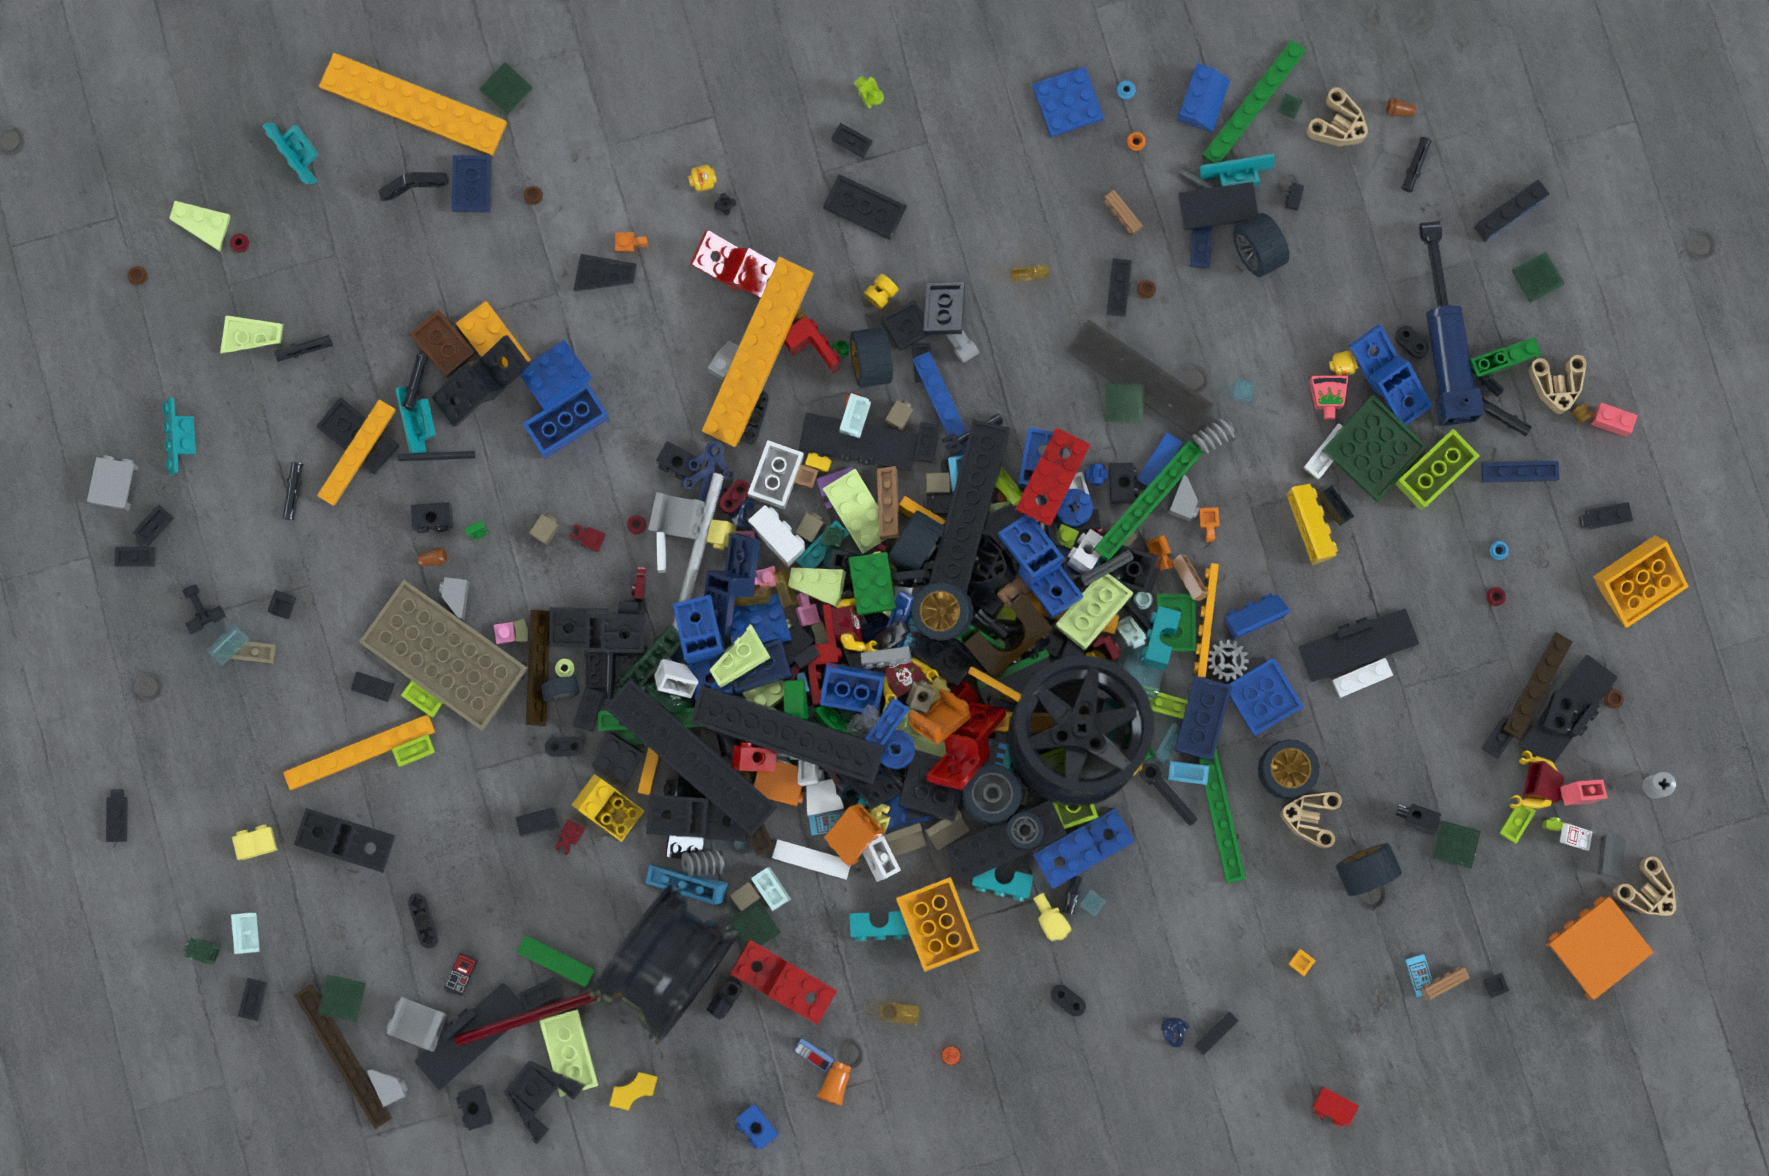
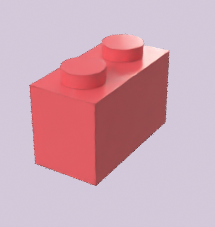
M1600 403L1595 408L1590 425L1627 437L1632 433L1638 415Z
M1603 780L1577 781L1560 787L1564 806L1591 804L1607 799Z

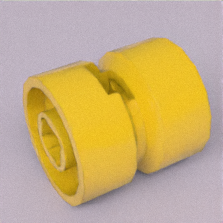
M880 274L874 280V286L870 285L863 292V295L871 304L881 310L888 303L887 298H892L899 289L887 276Z

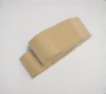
M1341 88L1331 89L1326 98V104L1337 114L1331 124L1319 118L1313 119L1307 128L1308 137L1336 146L1361 143L1368 133L1361 109ZM1331 96H1338L1340 101H1333ZM1312 127H1319L1321 132H1314ZM1357 131L1361 132L1359 136L1355 134Z
M1575 355L1568 360L1565 365L1567 392L1564 375L1553 376L1555 394H1553L1548 362L1545 359L1539 358L1529 365L1528 373L1539 398L1555 413H1565L1571 408L1581 393L1587 362L1581 355ZM1572 362H1578L1580 369H1575ZM1535 365L1542 367L1541 373L1535 370Z
M1335 792L1304 795L1284 806L1280 811V816L1295 835L1319 848L1326 849L1334 844V834L1328 830L1318 829V827L1300 824V821L1318 824L1320 819V813L1302 810V807L1332 811L1341 806L1342 799ZM1329 796L1334 797L1336 800L1334 807L1329 806L1327 803ZM1291 808L1293 809L1292 812L1294 811L1295 815L1289 818V814L1286 815V811L1290 810ZM1323 834L1329 837L1327 845H1324L1320 840Z
M1657 857L1644 858L1639 865L1641 872L1662 893L1660 895L1648 882L1640 889L1653 904L1629 884L1617 885L1613 889L1615 900L1641 914L1669 916L1676 911L1674 885ZM1648 861H1652L1654 864L1652 871L1647 868ZM1621 888H1625L1627 890V896L1625 898L1621 897L1620 895ZM1662 904L1668 905V907H1666L1668 908L1667 911L1662 910V908L1664 907L1662 906Z

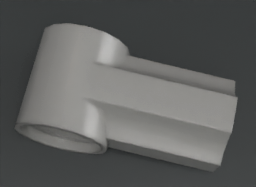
M963 330L962 334H945L955 348L954 351L962 363L979 354L976 345L971 339H968Z

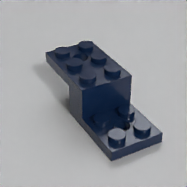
M730 533L725 570H707L704 596L711 595L719 633L722 635L731 634L735 597H753L760 540L739 533Z

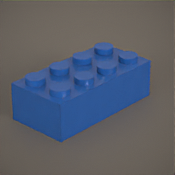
M587 383L524 422L523 425L543 457L547 459L610 418Z

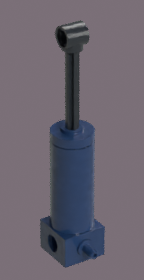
M1440 221L1420 223V239L1428 247L1437 308L1428 311L1426 317L1439 390V397L1435 401L1439 427L1477 422L1484 415L1480 388L1475 389L1462 307L1448 304L1438 244L1442 239V226Z

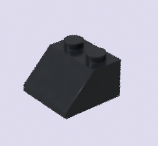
M1122 545L1119 555L1129 550L1133 555V560L1115 569L1112 577L1125 587L1144 593H1152L1162 556Z

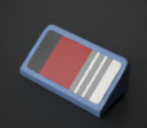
M803 1038L800 1039L794 1049L797 1054L823 1071H827L834 1061L833 1058Z

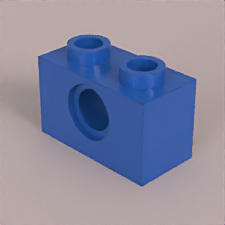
M753 1104L736 1118L738 1121L736 1126L742 1133L746 1131L750 1136L748 1141L755 1149L758 1147L761 1150L779 1135L756 1104ZM758 1122L761 1124L762 1130L760 1133L756 1134L751 1131L752 1123Z

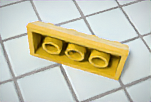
M1311 484L1292 487L1286 493L1312 565L1334 558L1336 552H1338L1337 546L1334 541H1331L1329 536L1331 530L1328 523L1325 524L1324 511L1322 506H1318L1316 501L1318 495L1315 488H1312Z

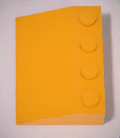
M1656 535L1593 576L1600 592L1625 628H1628L1689 587L1668 542Z
M951 877L896 898L924 972L979 951Z

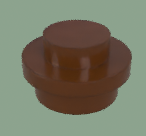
M537 186L528 187L524 192L525 201L530 205L539 204L543 199L542 190Z
M135 266L129 270L128 279L134 285H142L147 280V272L144 268Z
M1143 280L1137 286L1138 295L1144 299L1153 297L1156 292V286L1150 280Z
M1609 690L1604 696V702L1609 708L1616 709L1623 704V695L1618 690Z

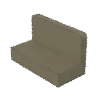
M959 810L954 822L943 819L925 831L936 850L942 849L970 831Z
M920 823L883 835L894 857L926 846Z

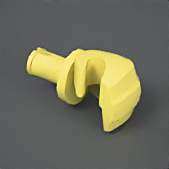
M1044 893L1034 897L1033 900L1041 912L1038 920L1047 938L1050 941L1065 939L1071 931V926L1059 912V908H1051Z

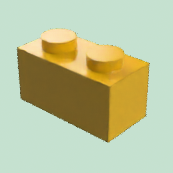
M809 453L805 466L828 473L832 460L826 456L819 457L816 453Z

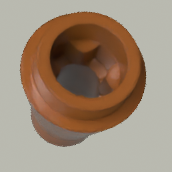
M1394 98L1388 100L1386 113L1390 114L1391 117L1414 116L1416 107Z
M439 547L417 557L420 567L443 566L448 561L446 550Z

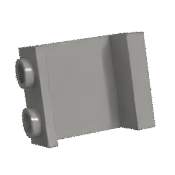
M103 455V458L96 457L87 502L95 506L129 511L131 504L127 502L133 471H138V466L129 459L116 461L111 456Z
M656 492L648 530L697 540L701 532L700 524L705 513V502Z
M401 997L394 1006L395 1013L393 1018L387 1023L386 1030L388 1031L386 1034L434 1052L449 1015Z

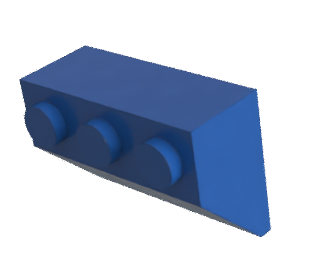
M1197 63L1177 121L1213 132L1230 80L1215 68Z
M1270 593L1261 597V602L1255 604L1252 601L1244 605L1245 609L1241 611L1234 609L1226 613L1227 617H1225L1224 622L1232 639L1235 640L1286 617L1290 613L1289 608L1278 594L1273 596Z
M826 662L820 705L877 715L884 682V672Z

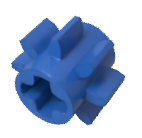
M1090 464V469L1086 468L1085 479L1089 480L1090 485H1103V481L1108 479V470H1104V465Z

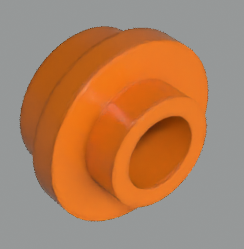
M1139 132L1131 133L1127 138V145L1133 151L1142 150L1146 144L1144 135ZM1133 140H1138L1139 144H1133Z

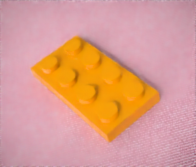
M487 301L456 322V325L481 357L503 336L508 335L528 363L531 362V359ZM503 357L502 364L507 367L508 361Z

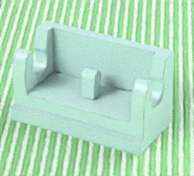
M850 394L840 426V433L860 439L871 404L869 399Z
M767 867L751 878L772 911L791 900L770 867Z
M257 913L231 915L234 954L260 952Z

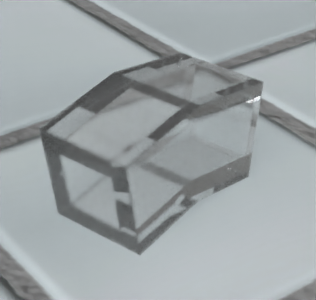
M867 705L861 713V721L864 725L874 729L879 720L878 709Z

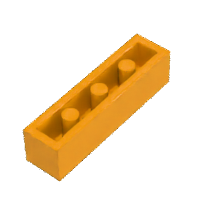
M904 496L899 504V512L909 518H912L915 511L919 510L941 525L945 523L944 519Z
M649 747L638 788L639 794L648 796L651 794L659 756Z

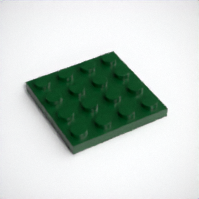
M1372 394L1327 443L1322 451L1376 502H1379L1428 446Z

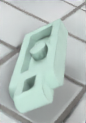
M1131 615L1118 621L1116 631L1128 647L1133 646L1135 649L1145 644L1146 636Z

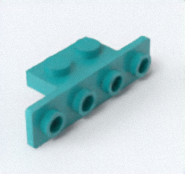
M265 123L262 127L265 129L266 135L277 145V150L286 157L289 166L298 173L299 179L305 184H315L317 179L307 166L319 154L297 125H293L283 135L274 123Z
M1274 154L1201 165L1200 179L1219 178L1221 186L1253 182L1254 187L1260 186L1257 171L1273 169L1275 156Z
M397 387L395 391L409 453H427L425 441L436 436L428 399L417 401L414 411L405 410L402 408L406 395V387Z
M170 397L164 401L162 411L165 414L163 429L167 439L165 441V451L168 455L166 469L169 472V476H173L179 472L178 455H195L196 444L194 416H175L174 398Z

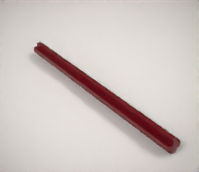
M591 991L456 1035L454 1040L457 1046H461L597 1001L598 995L592 998L590 996Z

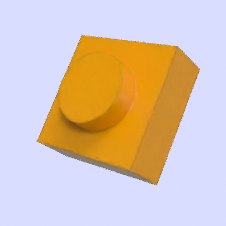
M1299 949L1288 965L1302 976H1305L1316 960Z

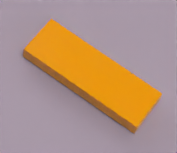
M971 667L968 671L974 677L1019 701L1020 693L974 667Z

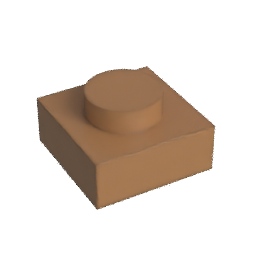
M800 465L794 483L813 489L819 471Z

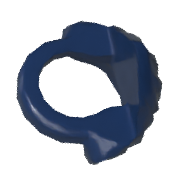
M745 499L734 513L728 514L738 528L749 527L748 520L752 517L754 503L750 499Z
M1168 1018L1161 1025L1163 1036L1172 1047H1180L1184 1041V1031L1189 1029V1025L1180 1018ZM1177 1028L1179 1032V1038L1176 1043H1173L1172 1040L1174 1039L1175 1029Z

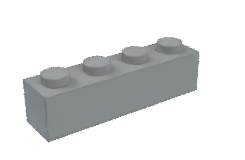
M907 646L861 653L862 666L864 669H872L873 667L882 668L888 665L908 664L911 662L910 648Z

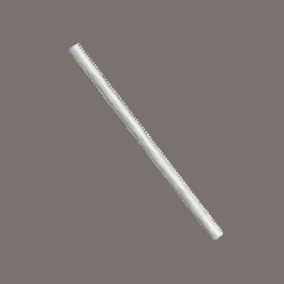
M713 473L714 476H712L711 482L713 483L709 487L710 492H708V499L705 502V513L700 524L701 532L694 543L695 545L692 550L694 552H692L690 557L692 559L689 561L690 566H688V573H686L687 575L682 587L684 589L681 591L680 595L682 596H680L679 602L690 600L691 596L689 595L693 593L691 588L695 586L693 581L697 579L695 578L698 575L696 572L699 570L697 567L700 568L698 565H700L701 559L699 558L703 556L701 551H704L702 550L705 549L703 544L707 542L705 537H708L706 535H708V528H710L711 522L709 521L713 519L711 514L715 512L713 511L716 508L714 505H717L715 504L718 501L716 498L720 494L718 489H721L722 483L720 482H723L721 480L724 478L721 474ZM676 618L673 621L672 625L674 626L671 628L670 632L672 633L669 635L670 640L667 642L668 647H666V654H664L666 659H670L678 649L676 646L679 644L678 639H680Z

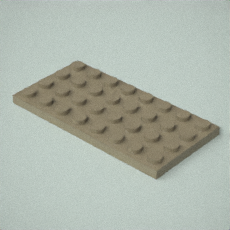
M406 580L402 581L359 641L363 646L481 731L485 730L528 670V667Z

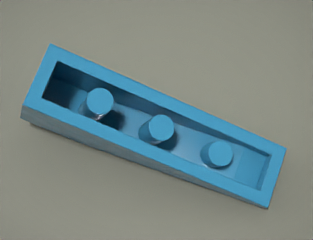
M652 864L649 865L646 884L665 889L673 882L676 884L674 890L679 887L682 889L681 895L713 905L724 902L728 883L700 875L696 876L695 874L689 877L687 872Z

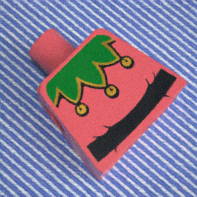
M1311 376L1309 379L1314 408L1324 409L1325 420L1336 419L1335 409L1343 408L1348 376Z

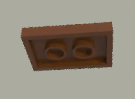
M439 310L409 334L446 378L476 354Z

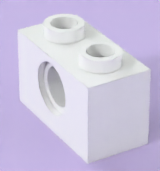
M1091 529L1087 534L1082 533L1077 540L1079 546L1077 548L1073 547L1068 554L1070 560L1067 565L1083 575L1090 572L1100 557L1093 549L1103 537Z
M884 836L874 839L864 850L863 855L877 882L901 871Z

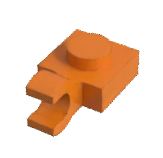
M615 232L616 253H635V247H648L647 237L635 238L634 232Z
M1218 507L1199 508L1200 529L1206 528V542H1214V528H1219L1220 526Z
M1165 535L1146 542L1149 552L1162 556L1159 566L1161 571L1173 567L1172 560L1167 556L1171 551Z

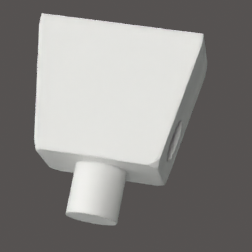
M671 659L661 660L655 672L656 685L659 691L691 698L698 685V680L685 664L673 662Z
M819 770V782L806 785L808 817L844 810L841 798L836 794L833 780H825L824 770Z

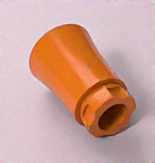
M834 1061L816 1097L842 1106L851 1067Z

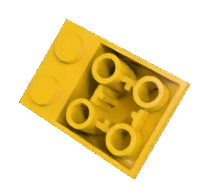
M595 774L572 803L574 808L621 842L644 812L642 808Z

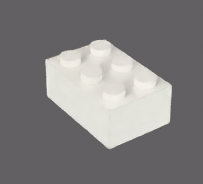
M767 440L748 491V497L785 510L795 478L804 459V453Z
M764 505L748 520L749 526L753 531L755 530V533L789 568L805 551V542L799 535L794 536L792 534V528L787 522L779 520V514L772 507L768 508Z

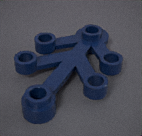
M712 441L708 443L704 453L694 459H689L686 463L689 470L695 471L699 468L700 463L708 460L705 468L690 477L683 478L681 481V485L684 488L691 489L694 483L703 478L698 498H695L697 500L706 502L710 481L713 478L712 476H714L713 473H716L714 470L715 463L721 469V475L724 476L723 479L731 480L734 477L733 470L727 467L722 457L724 447L720 442ZM715 447L718 449L716 454L713 453ZM692 461L695 462L694 468H691L690 466ZM729 471L730 475L726 478L725 473ZM687 480H690L689 486L685 485ZM721 485V489H718L720 491L724 489L725 493L728 490L726 487H723V485Z

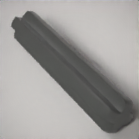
M1129 550L1081 576V582L1084 586L1091 584L1133 560V555Z

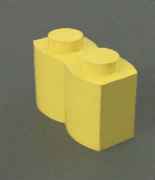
M267 825L255 827L256 831L248 833V830L236 832V836L232 837L237 860L241 861L277 851L273 829L267 827Z

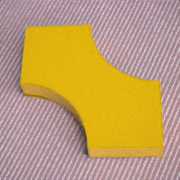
M638 1072L635 1080L629 1085L623 1087L614 1086L609 1106L629 1110L637 1098L653 1096L658 1077Z

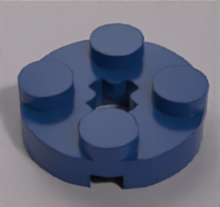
M1069 489L1057 512L1060 522L1068 527H1079L1091 518L1093 511L1090 495L1079 489ZM1076 504L1079 510L1076 509L1075 512H1071V508H1068V506Z
M894 730L884 744L886 747L881 763L887 768L898 770L911 763L915 755V746L909 734L901 730ZM892 745H894V746L900 745V748H899L900 753H899V754H897V753L892 754V753H891V752H892V748H891Z

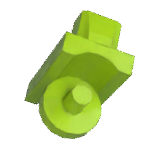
M860 76L854 84L858 88V93L867 108L870 109L872 105H880L884 101V94L879 90L874 78L870 76L867 80L865 77Z

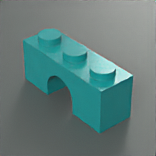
M1161 606L1158 607L1157 612L1153 611L1150 620L1153 626L1152 629H1148L1145 639L1149 641L1148 646L1143 647L1141 657L1144 658L1143 665L1163 671L1166 670L1172 647L1164 645L1160 641L1159 636L1163 634L1175 635L1181 612Z
M996 868L972 879L971 886H975L974 890L986 893L987 889L994 891L993 895L1005 897V894L1013 896V900L1024 902V898L1029 899L1034 876L1015 871L1010 883L1000 884L995 879Z
M901 911L888 912V923L882 928H876L870 923L869 913L850 914L851 938H855V941H866V937H874V940H886V936H894V939H905V935H909V931Z

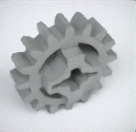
M1227 640L1225 644L1219 641V647L1213 645L1214 652H1208L1211 658H1208L1207 662L1211 663V665L1207 668L1214 670L1211 674L1212 676L1219 675L1218 680L1225 677V682H1228L1231 677L1235 681L1236 675L1239 677L1243 675L1241 670H1247L1244 664L1248 663L1249 660L1244 659V657L1248 653H1242L1243 646L1236 647V641L1233 644H1230V640ZM1229 648V649H1232L1233 651H1232V652H1225V651L1222 650V649ZM1216 655H1217V657H1218V659H1219V665H1218V666H1216V664H1215V656H1216ZM1237 656L1240 658V665L1236 663ZM1230 657V664H1224L1225 658ZM1223 669L1230 670L1233 673H1224L1221 671Z

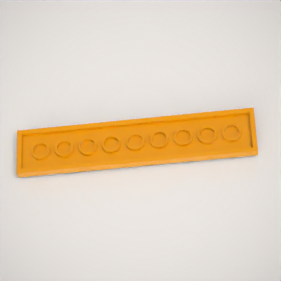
M333 53L319 84L320 89L492 157L507 125V121L336 53Z
M782 257L778 258L703 426V432L733 447L738 446L814 272Z

